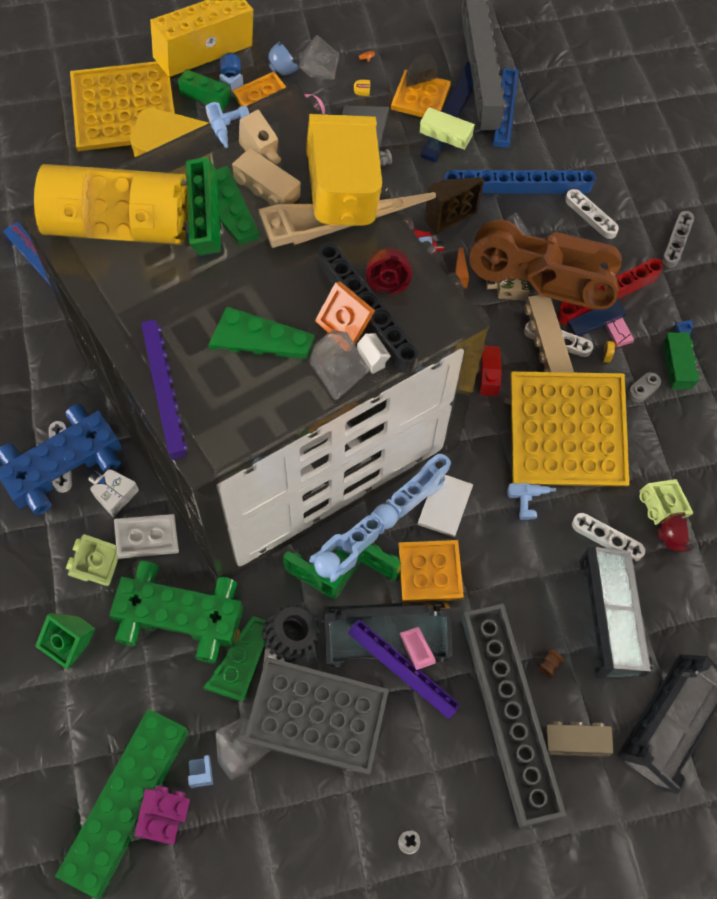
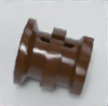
M547 649L546 653L548 655L542 658V663H539L537 668L546 676L553 677L554 671H557L560 668L559 664H564L565 660L554 650Z

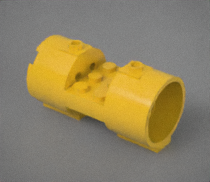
M43 164L37 173L34 191V209L38 229L43 235L182 245L186 237V230L182 229L186 226V221H188L187 184H183V180H186V175Z

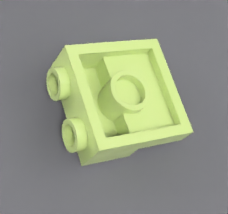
M677 479L648 483L639 490L640 500L646 504L648 517L654 521L655 525L662 524V521L673 513L685 512V517L693 514Z
M83 534L81 539H76L72 549L76 553L74 558H69L66 569L69 570L68 575L84 581L90 580L109 586L118 561L116 545Z

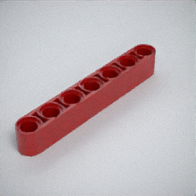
M650 259L616 276L619 286L618 299L656 281L663 269L662 261ZM600 285L597 289L602 291L605 287ZM563 302L556 316L559 323L566 325L569 320L594 309Z

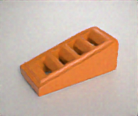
M460 247L457 255L453 285L454 287L467 288L469 274L464 248Z

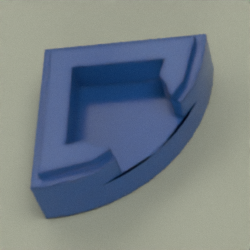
M692 320L675 323L673 327L676 333L689 332L690 335L693 322Z

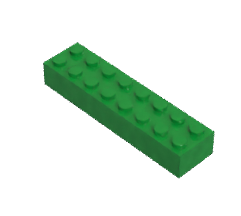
M150 709L146 711L56 873V878L96 899H101L135 835L145 789L155 790V786H161L189 734L186 727Z

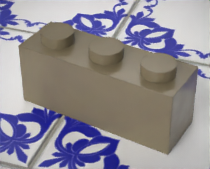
M553 721L543 728L548 755L608 757L613 754L612 727L605 726L604 723H592V726H583L582 722L562 725V722Z

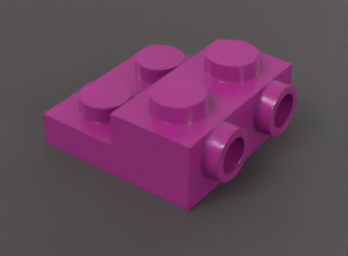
M155 786V790L145 789L134 836L174 845L179 822H185L190 799L184 798L185 793L172 791L170 794L168 793L169 788Z

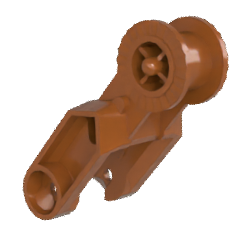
M505 220L489 221L483 224L476 233L469 259L474 272L485 280L500 282L512 277L529 281L540 296L593 309H607L614 305L618 299L619 286L615 276L621 267L622 256L616 247L559 232H554L541 239L522 234L515 224ZM601 263L608 264L606 268H602L600 265ZM602 285L605 289L600 291L597 287Z

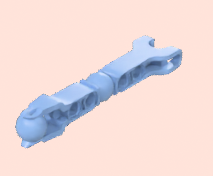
M443 454L435 455L423 466L416 476L395 492L391 500L388 499L386 501V504L377 506L371 515L365 517L343 535L335 534L328 540L321 550L312 555L309 562L314 563L318 575L323 578H330V582H335L340 575L356 565L358 555L378 538L379 533L382 534L384 529L392 528L399 518L406 515L427 496L434 495L442 488L445 482L444 475L448 472L451 465L450 459ZM437 462H443L445 464L440 469L436 468L435 466ZM335 549L343 550L344 553L349 554V557L341 563L339 557L332 551Z

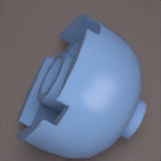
M280 41L271 48L269 52L271 64L268 66L273 72H278L282 76H288L299 69L297 63H293V57Z

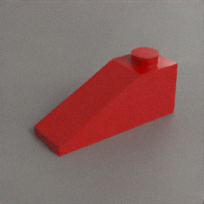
M482 345L479 395L498 396L501 387L500 347Z

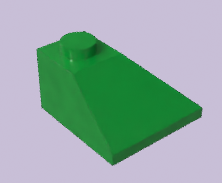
M49 613L35 647L65 669H69L88 646L95 628L77 616Z

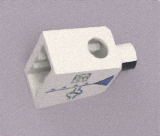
M107 470L103 476L94 471L89 477V481L94 484L91 487L94 497L112 517H115L139 491L134 481L113 470Z

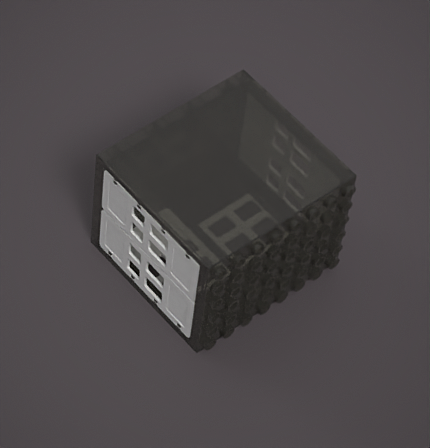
M292 84L247 105L249 114L259 110L277 136V153L281 157V162L276 166L301 182V197L293 204H313L308 156L306 155L309 114L323 115L318 100L313 95L306 97L296 84ZM240 118L231 120L230 124L226 125L228 148H225L219 137L216 136L211 124L208 123L111 169L186 175V161L208 157L216 169L228 166L233 176L232 163L246 152L239 144ZM236 182L260 233V238L238 245L220 222L221 252L199 256L189 243V221H186V226L182 228V230H186L185 241L182 245L43 235L37 226L34 204L20 210L21 217L78 351L217 579L219 577L233 578L420 469L435 455H444L459 446L462 430L465 427L466 414L469 411L471 394L474 392L476 374L479 372L481 354L485 349L484 342L487 330L490 328V320L486 311L480 305L472 307L464 297V287L459 277L453 272L446 274L439 265V257L435 247L429 241L421 243L414 234L412 219L406 211H395L377 217L369 225H353L296 245L292 242L272 248L258 210L271 205L262 197L253 194L245 185H240ZM382 182L379 200L390 199L389 191ZM326 242L335 243L366 283L367 263L378 250L395 248L401 250L409 258L412 265V279L406 290L395 295H388L390 291H380V293L375 292L373 289L372 291L417 347L419 355L417 367L413 372H400L391 360L388 359L385 362V368L372 374L357 352L358 342L365 334H370L366 328L355 347L348 350L315 322L334 287L319 267L320 245ZM226 307L315 335V341L307 359L276 356L275 353L265 352L261 355L254 354L253 351L244 350L230 352L229 349L223 348L209 350V342ZM155 319L157 325L161 326L162 333L159 335L163 337L165 346H162V349H166L167 359H165V362H168L170 367L168 376L171 375L173 384H170L171 389L174 388L176 397H173L174 402L177 401L179 408L176 413L177 415L180 414L182 422L179 424V427L183 428L185 436L182 437V441H186L188 450L185 451L186 457L170 460L141 325V322ZM403 357V359H406V360H410V359H411V358H409V357ZM328 439L327 442L304 454L308 449ZM348 444L350 450L345 452V445ZM329 454V460L316 469L312 467L311 463ZM358 463H361L360 466L344 474V472L349 468L355 466ZM309 491H312L311 494L302 498L304 494H306Z

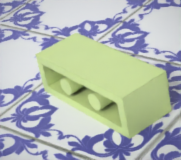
M429 107L421 120L419 133L465 150L473 136L475 124Z

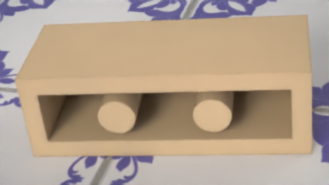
M251 148L232 163L233 176L236 182L240 185H245L253 194L268 201L271 206L293 204L301 197L300 181Z

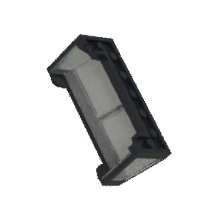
M682 654L678 656L617 755L624 763L666 792L679 794L680 790L683 789L685 776L681 774V771L717 712V665L708 656Z

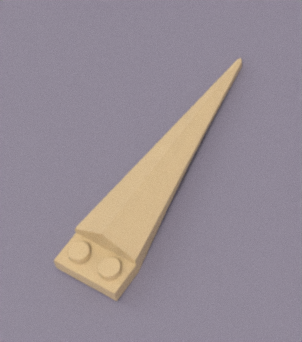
M436 193L379 200L376 218L434 199ZM277 204L258 209L259 217L272 248L292 242L296 245L353 226L321 223L314 216L313 204Z

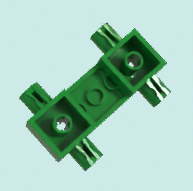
M147 561L139 562L134 579L121 577L109 614L114 623L120 624L115 637L116 642L122 645L135 646L140 628L154 631L156 627L189 634L194 640L200 641L195 658L208 663H216L220 645L234 646L244 609L241 601L233 600L237 586L236 581L219 577L213 595L155 584L159 566ZM217 618L221 619L220 621L217 620V623L213 622Z

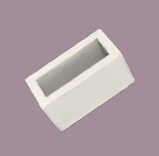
M376 333L365 334L357 344V352L372 374L385 368V362L391 355Z

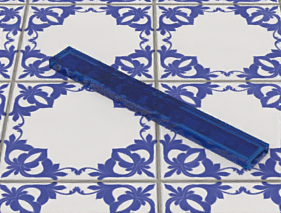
M470 62L466 63L442 111L456 118L459 117L473 89ZM429 136L421 152V157L436 162L446 142Z

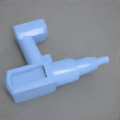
M213 102L206 105V112L212 129H214L216 136L219 137L225 148H228L226 125H229L231 120L241 119L249 115L247 106H241L238 110L223 114L219 103Z
M529 483L509 484L507 489L509 498H520V520L537 518L535 510H528V501H532V496L556 492V488L537 484L529 485Z

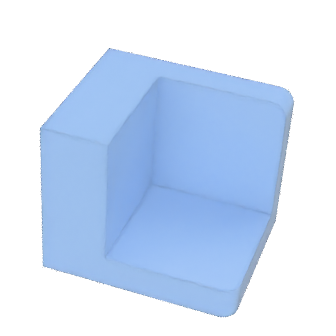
M224 74L220 75V82L229 85L231 97H234L232 90L243 86V76L241 74H238L236 77L231 76L230 78H227Z
M205 755L204 759L189 761V786L196 788L213 785L210 756Z

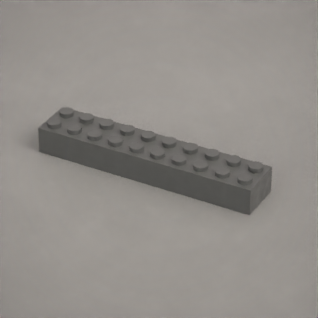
M463 0L461 14L480 130H500V125L504 122L503 111L506 110V100H503L504 88H501L502 76L499 75L500 65L497 63L498 54L495 52L496 43L493 40L489 6H487V0Z
M504 604L464 612L461 618L519 829L561 819L566 816V812Z

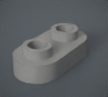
M646 373L631 386L628 392L630 399L638 403L646 400L659 388L661 378L656 373Z

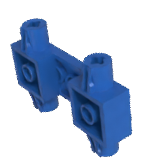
M75 404L66 411V416L72 426L22 455L13 443L0 447V461L3 464L0 467V480L19 509L28 504L35 515H42L48 511L52 503L46 493L54 489L51 482L83 463L88 468L98 463L104 473L107 470L115 471L120 467L121 462L115 452L122 449L121 445L99 410L89 415L83 405Z

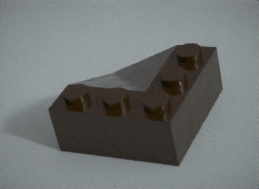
M483 177L442 180L428 187V193L434 192L436 197L427 201L424 221L435 234L478 213L484 184Z

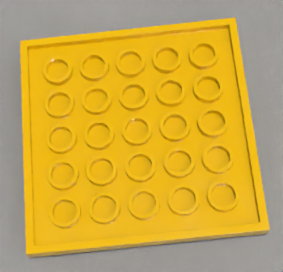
M157 61L70 71L77 151L131 145V127L136 123L140 112L146 108H155L175 114L170 77H168Z
M510 373L513 483L567 486H629L625 374Z

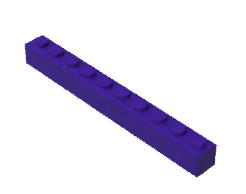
M156 319L141 322L170 460L186 457L185 451L188 450L186 441H182V437L185 436L183 428L179 427V424L182 422L180 414L177 415L176 413L179 408L177 401L174 402L173 397H176L174 388L171 389L170 384H173L171 375L168 376L170 367L169 363L165 362V359H167L166 349H162V346H165L163 337L159 335L162 333L161 326L157 325Z
M360 619L348 631L352 638L358 641L448 719L459 708L461 704L422 671L416 670L409 660Z

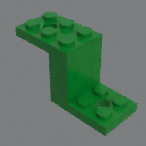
M370 544L358 555L356 565L345 574L340 575L335 582H330V578H323L318 575L314 563L306 562L299 553L287 551L283 556L285 571L335 601L360 562L394 582L399 577L401 562L395 555L384 553L376 544ZM337 549L335 552L341 563L349 557V554L344 553L343 550Z

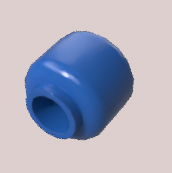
M233 53L223 55L220 58L221 74H224L227 78L231 76L236 77L240 74V58Z

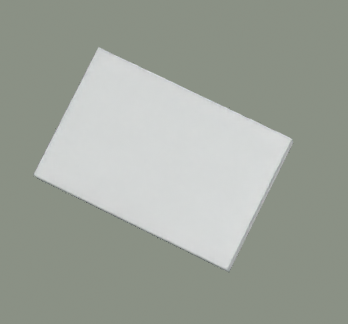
M444 475L445 482L442 488L434 495L427 496L417 525L455 538L473 484Z
M174 514L114 519L117 559L176 554L179 552Z

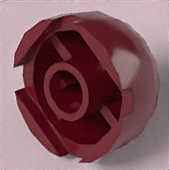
M384 248L371 256L366 267V281L370 288L378 293L383 291L388 292V295H395L409 287L412 279V265L409 258L401 250Z
M685 512L670 514L662 521V528H658L659 540H663L665 546L674 552L690 551V547H685V544L689 542L687 519H682L686 515Z

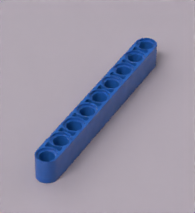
M451 170L445 174V180L483 177L482 193L567 194L571 189H577L582 194L591 192L596 179L595 174L591 171Z

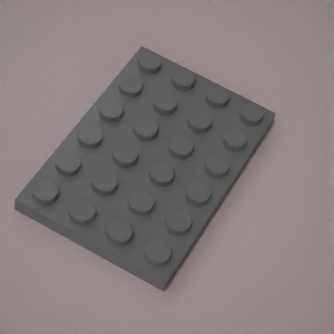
M266 657L243 743L370 775L389 689Z

